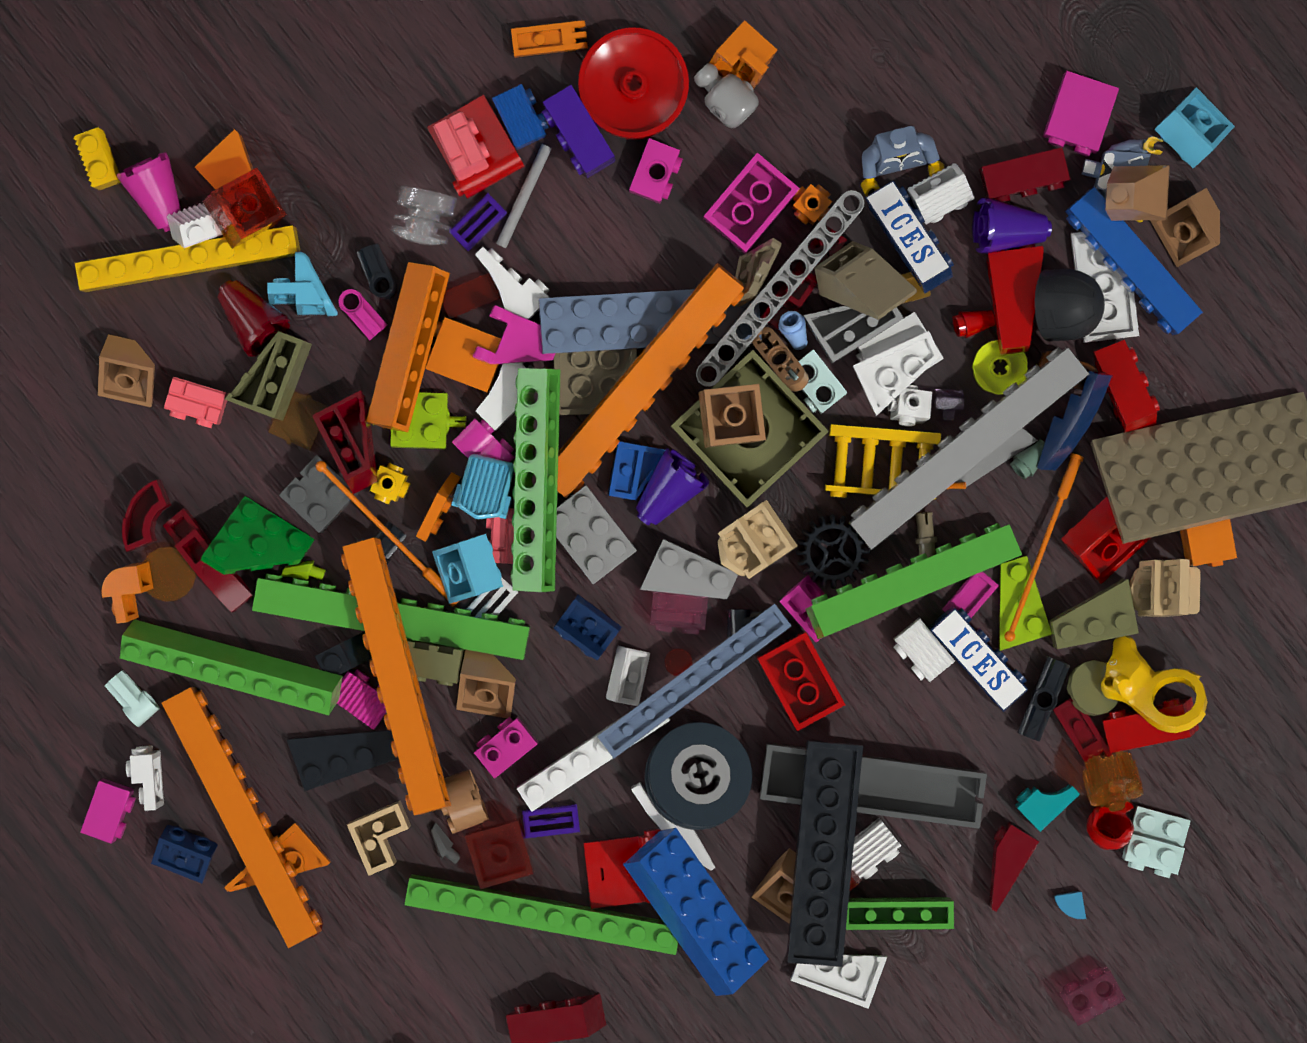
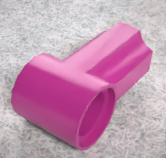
M348 289L342 292L339 297L341 310L350 317L369 340L374 338L388 325L358 290ZM351 293L359 298V305L353 310L348 309L344 304L346 295Z

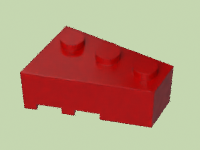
M1125 340L1094 351V363L1098 372L1112 375L1106 393L1109 394L1114 405L1113 412L1115 417H1119L1124 433L1156 426L1157 411L1160 408L1154 395L1150 396L1146 387L1149 386L1144 371H1138L1135 364L1138 362V358L1134 348H1128Z
M1192 697L1182 700H1179V698L1162 702L1163 704L1154 707L1158 712L1166 716L1176 717L1184 715L1194 705ZM1125 709L1112 711L1109 713L1110 717L1103 720L1110 753L1189 738L1199 730L1197 724L1190 730L1178 733L1165 732L1149 724L1138 712L1126 713Z

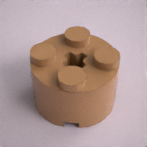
M471 770L462 771L444 778L451 806L441 810L444 816H450L447 822L452 834L489 820L484 801L481 799L479 788Z

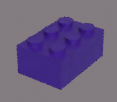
M572 85L543 101L545 109L541 112L550 128L556 126L559 133L556 136L563 150L566 152L570 149L574 157L570 158L571 163L579 176L584 173L588 179L615 162L614 154Z

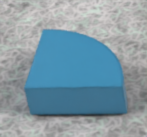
M1081 891L1054 895L1056 904L1066 915L1075 919H1086Z

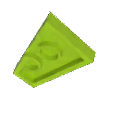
M1027 556L1000 564V651L1052 634L1034 579L1014 632L1015 639L1008 642L1004 637L1011 627L1032 571Z

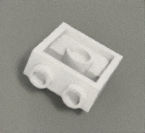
M139 746L136 749H132L130 761H126L127 777H131L132 784L143 783V787L139 788L140 804H144V810H156L164 805L160 750L153 751V746Z

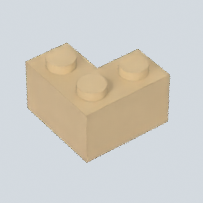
M401 800L350 821L347 824L368 876L391 867L397 862L387 838L405 831L411 826Z

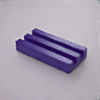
M487 193L449 232L469 252L507 212ZM489 202L491 206L460 236L457 232ZM497 210L499 213L467 243L465 239Z
M577 804L538 808L532 812L531 810L522 811L525 838L580 832ZM572 811V816L529 821V816ZM573 822L574 824L572 827L530 831V826Z

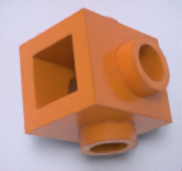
M810 184L807 189L802 186L792 198L795 201L792 209L796 211L793 215L805 225L808 222L814 225L817 220L820 222L830 210L829 205L832 201L828 198L831 194L819 184L816 187ZM809 199H816L818 206L810 208L807 204Z

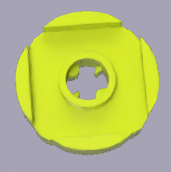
M998 340L986 343L977 351L972 363L973 375L982 389L1000 395L1014 382L1020 385L1026 379L1024 374L1028 370V362L1024 352L1000 355ZM998 359L999 362L1004 360L1007 363L1005 366L1007 372L1004 375H1001V372L997 375L993 371L995 368L994 362Z

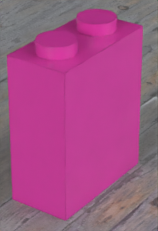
M1066 71L1063 74L1043 137L1049 139V144L1057 147H1064V144L1075 147L1074 152L1084 156H1090V153H1097L1119 88Z

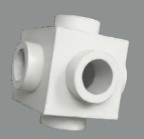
M909 385L888 405V411H891L890 420H897L903 426H914L915 423L923 424L930 419L932 392L918 390V386Z

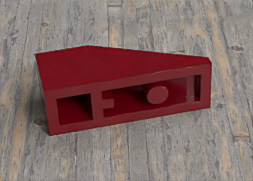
M1010 822L1006 826L1001 825L994 836L996 843L994 844L989 907L995 912L998 911L1039 843L1036 838Z

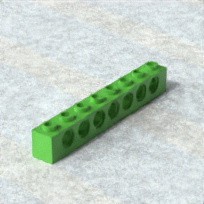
M518 368V375L515 380L517 388V403L515 405L517 423L514 434L516 458L513 463L515 472L513 499L515 503L514 515L512 517L514 541L511 546L513 555V569L511 571L512 591L550 592L555 591L560 369ZM537 391V393H538V399H537V401L535 402V400H534V394H535V392ZM535 419L537 420V428H536V430L534 429V426H533V423H534V420H535ZM534 447H535L536 450H537V454H536V457H535V458H534V456H533V448H534ZM533 475L536 477L535 485L532 483ZM533 502H534V504H535V511H534V513H533L532 510H531V506H532V503H533ZM532 530L534 531V535H535L533 541H532V539H531V531H532ZM531 558H532L533 561H534V566H533V568H531V566H530V559H531Z

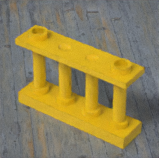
M831 424L829 436H835V442H837L834 486L825 485L824 490L830 491L831 497L847 498V492L877 494L882 490L872 489L875 447L879 444V440L890 441L889 446H892L889 478L890 490L897 484L894 479L901 474L903 447H906V442L917 443L920 459L926 453H930V449L933 450L934 444L938 445L941 442V433ZM851 438H862V444H865L861 488L845 487L848 443H851Z

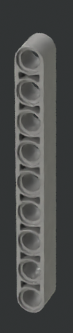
M847 191L837 200L699 365L696 377L700 384L710 387L721 380L860 214L864 207V199L859 192ZM848 196L856 197L859 200V208L855 211L846 210L843 204L844 199ZM831 217H836L841 221V229L836 233H831L826 229V221ZM811 239L822 241L824 248L821 253L813 254L808 250V242ZM794 260L804 262L806 270L802 275L797 276L790 271V264ZM777 281H783L788 286V292L783 297H777L772 292V286ZM760 302H764L770 307V314L766 318H759L754 313V307ZM743 323L750 325L752 328V335L746 340L740 339L736 334L737 327ZM723 345H730L734 349V357L729 361H723L719 357L718 352ZM706 366H712L717 372V376L712 382H705L701 378V371Z

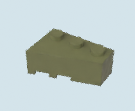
M278 331L258 356V360L252 368L242 376L240 383L232 393L227 395L225 400L283 421L312 344Z
M1125 578L1048 621L1052 633L1053 648L1056 649L1139 633L1129 580Z
M407 639L418 681L426 682V678L437 680V684L453 686V683L457 684L460 681L465 649Z

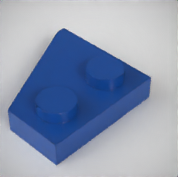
M619 442L615 448L607 495L636 500L650 480L665 450Z

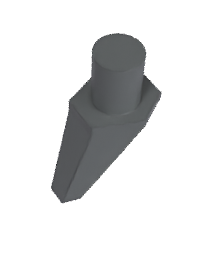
M435 823L430 832L440 859L442 860L445 856L456 864L462 855L451 848L454 843L450 841L442 829Z

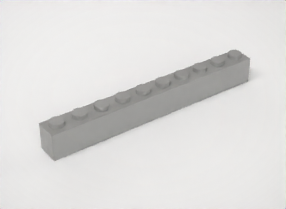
M1058 347L1046 356L1048 359L1046 364L1041 368L1038 365L1032 367L1024 374L1027 379L1020 385H1017L1016 382L1011 384L1002 392L1005 397L997 403L992 400L981 409L983 414L976 420L972 417L959 427L961 432L954 438L951 435L947 436L938 444L940 449L932 456L929 452L916 461L918 465L916 469L911 473L905 470L894 479L897 483L890 490L884 487L872 497L875 502L866 508L862 505L851 514L854 519L850 521V524L871 550L1089 374L1069 348L1065 347L1061 350Z

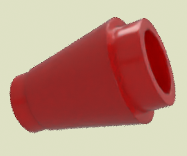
M992 310L963 311L953 316L952 319L957 337L963 336L968 338L995 326V317Z

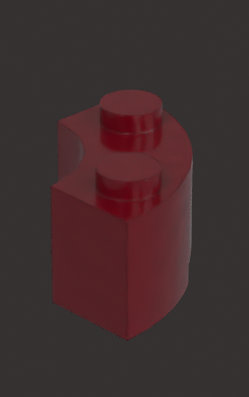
M156 479L145 485L130 501L131 503L128 506L122 523V538L126 552L157 541L155 534L156 521L162 511L172 505L161 479Z

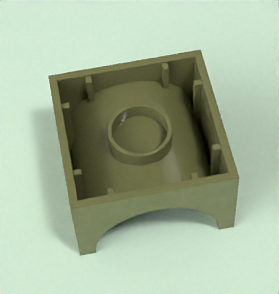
M754 350L711 389L759 384L766 440L705 448L699 400L671 425V428L746 508L829 432Z

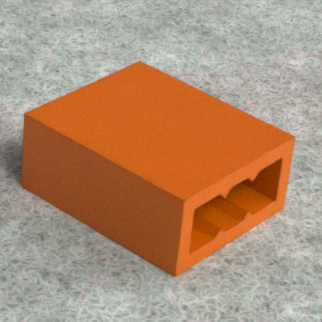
M446 317L443 323L438 321L433 336L437 339L434 347L430 348L425 369L489 393L499 364L485 363L473 358V355L478 346L496 353L501 338Z

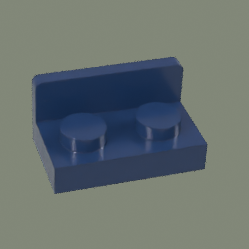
M167 825L159 838L151 864L202 884L218 844L206 837L187 832L181 827Z

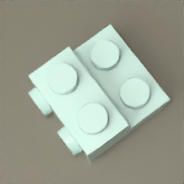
M1136 805L1132 818L1135 829L1131 840L1124 847L1122 859L1129 861L1128 867L1143 871L1144 866L1154 868V874L1170 878L1171 873L1178 875L1185 850L1184 843L1190 820Z

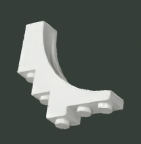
M482 247L475 254L491 274L499 289L505 310L530 320L539 311L538 299L549 298L546 294L550 290L539 279L533 282L529 278L521 285L519 282L522 278L512 268L507 271L500 264L503 259L492 248L487 251ZM526 362L502 364L500 374L491 392L476 410L495 431L515 413V405L517 403L515 380L518 375V368H526L524 366ZM531 364L527 367L535 369Z

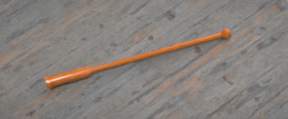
M1074 453L1070 455L1071 459L1057 493L1059 499L1011 627L1004 635L1005 640L1008 642L1015 639L1014 632L1061 506L1063 501L1068 498L1080 463L1083 462L1084 457Z
M318 461L315 466L316 470L323 472L422 571V575L448 600L441 578L430 567H425L326 468L327 465L324 461ZM459 601L454 602V603H451L450 605L453 607V606H455Z

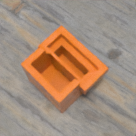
M744 20L717 49L709 63L716 66L718 74L722 77L731 73L742 81L749 82L754 89L769 68L767 65L776 54L777 49Z
M1230 519L1180 530L1185 559L1190 560L1189 566L1208 564L1209 567L1223 565L1224 560L1237 558Z

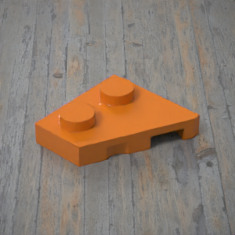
M451 472L438 491L416 537L426 542L431 533L437 534L443 523V520L439 518L443 512L447 513L453 501L451 496L461 479L460 476Z

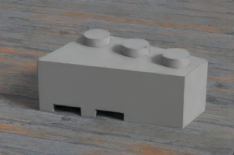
M847 306L803 316L831 364L903 319L897 307L879 320Z
M663 539L640 590L727 599L738 575L726 567Z

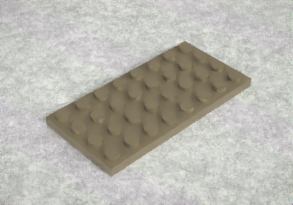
M1304 392L1103 437L1091 442L1123 544L1307 501V401Z

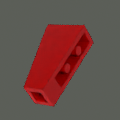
M1035 244L1019 247V249H1006L991 252L987 255L986 262L1000 355L1028 352L1030 347L1035 314V291L1041 273L1044 253L1043 246L1036 247Z

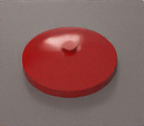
M623 28L603 36L589 49L579 72V94L592 120L602 130L620 138L643 139L662 132L677 119L687 99L689 76L682 55L667 38L648 29Z

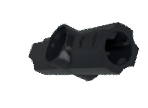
M1047 656L1035 689L1030 694V701L1017 733L1040 742L1051 712L1057 705V697L1069 670V664ZM1041 692H1048L1050 694V702L1046 706H1039L1037 696Z

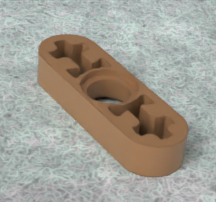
M764 327L752 341L753 345L775 374L791 391L802 390L808 383V374L774 330ZM767 338L773 345L770 350L762 342L763 339ZM786 354L785 362L779 365L774 364V359L777 355ZM792 369L799 378L794 381L787 371Z

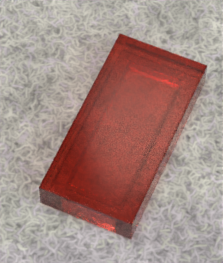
M490 273L446 290L442 303L448 318L452 319L500 299V296Z

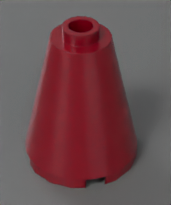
M229 280L219 288L220 293L217 298L244 352L248 356L260 355L264 350L262 347L267 345L278 331L285 334L290 327L288 317L240 281L232 282Z

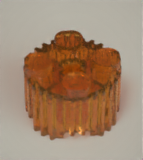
M1127 751L1115 752V757L1112 755L1104 759L1100 755L1093 756L1092 759H1088V762H1085L1086 769L1083 770L1082 777L1091 806H1105L1109 808V811H1119L1125 807V802H1130L1131 799L1139 798L1143 795V786L1136 762L1133 760L1131 753Z

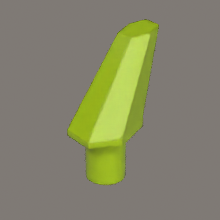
M314 560L285 566L281 576L308 580L309 576L323 580L326 570L314 566Z

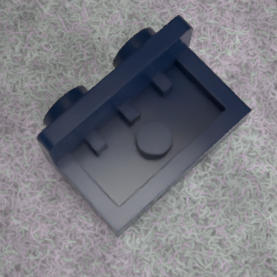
M579 595L576 596L554 626V629L563 639L571 641L586 656L593 657L595 660L601 657L622 628V626Z

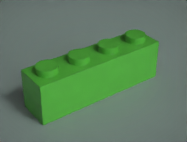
M951 897L849 898L846 930L954 929V901Z

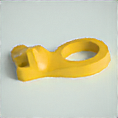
M1123 636L1114 640L1112 656L1107 663L1105 677L1101 682V691L1104 697L1128 704L1149 724L1169 733L1190 730L1200 723L1206 715L1205 710L1208 701L1204 686L1199 680L1201 677L1199 674L1183 668L1154 672L1137 651L1136 643L1132 637ZM1173 682L1184 683L1190 686L1197 695L1192 709L1184 715L1176 717L1166 716L1158 712L1153 704L1158 690L1164 685Z

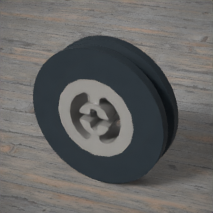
M689 723L670 731L654 746L645 768V786L648 797L655 809L669 822L690 830L710 829L733 817L746 802L752 785L751 763L742 744L727 730L709 723ZM690 758H700L711 765L710 767L707 763L700 762L698 765L695 763L689 767L685 774L681 771L683 763ZM696 772L702 774L703 779L694 778L693 774ZM712 778L715 780V786L708 794L698 795L690 792L685 787L686 785L692 790H697L700 787L702 789L712 781Z

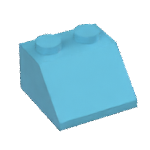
M1196 87L1155 128V131L1163 141L1168 143L1179 154L1183 161L1194 168L1218 146L1235 126Z

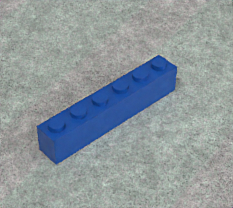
M1095 187L1091 188L1065 211L1068 215L1067 221L1074 229H1080L1087 236L1085 241L1094 251L1098 249L1105 257L1103 259L1104 264L1112 272L1116 270L1123 278L1121 280L1123 286L1132 293L1134 291L1141 299L1139 304L1149 314L1152 312L1159 319L1157 324L1166 334L1171 333L1172 336L1179 334L1203 313L1202 310L1124 221H1111L1105 210V198Z

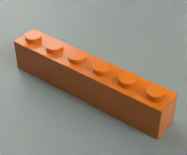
M408 262L366 422L382 428L409 432L450 273L435 266Z

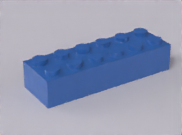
M677 828L659 831L623 864L716 996L734 994L769 960Z

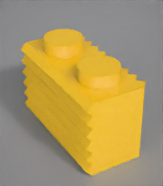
M98 127L75 135L74 140L77 141V150L80 151L79 155L82 156L81 160L84 161L85 171L88 172L87 176L90 177L89 181L92 182L91 187L102 190L121 183L117 177L119 172L104 130Z

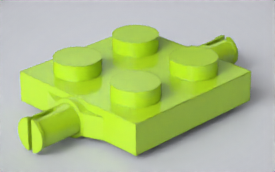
M418 393L409 432L390 429L391 447L446 449L447 434L450 427L466 428L467 417L450 416L448 393Z

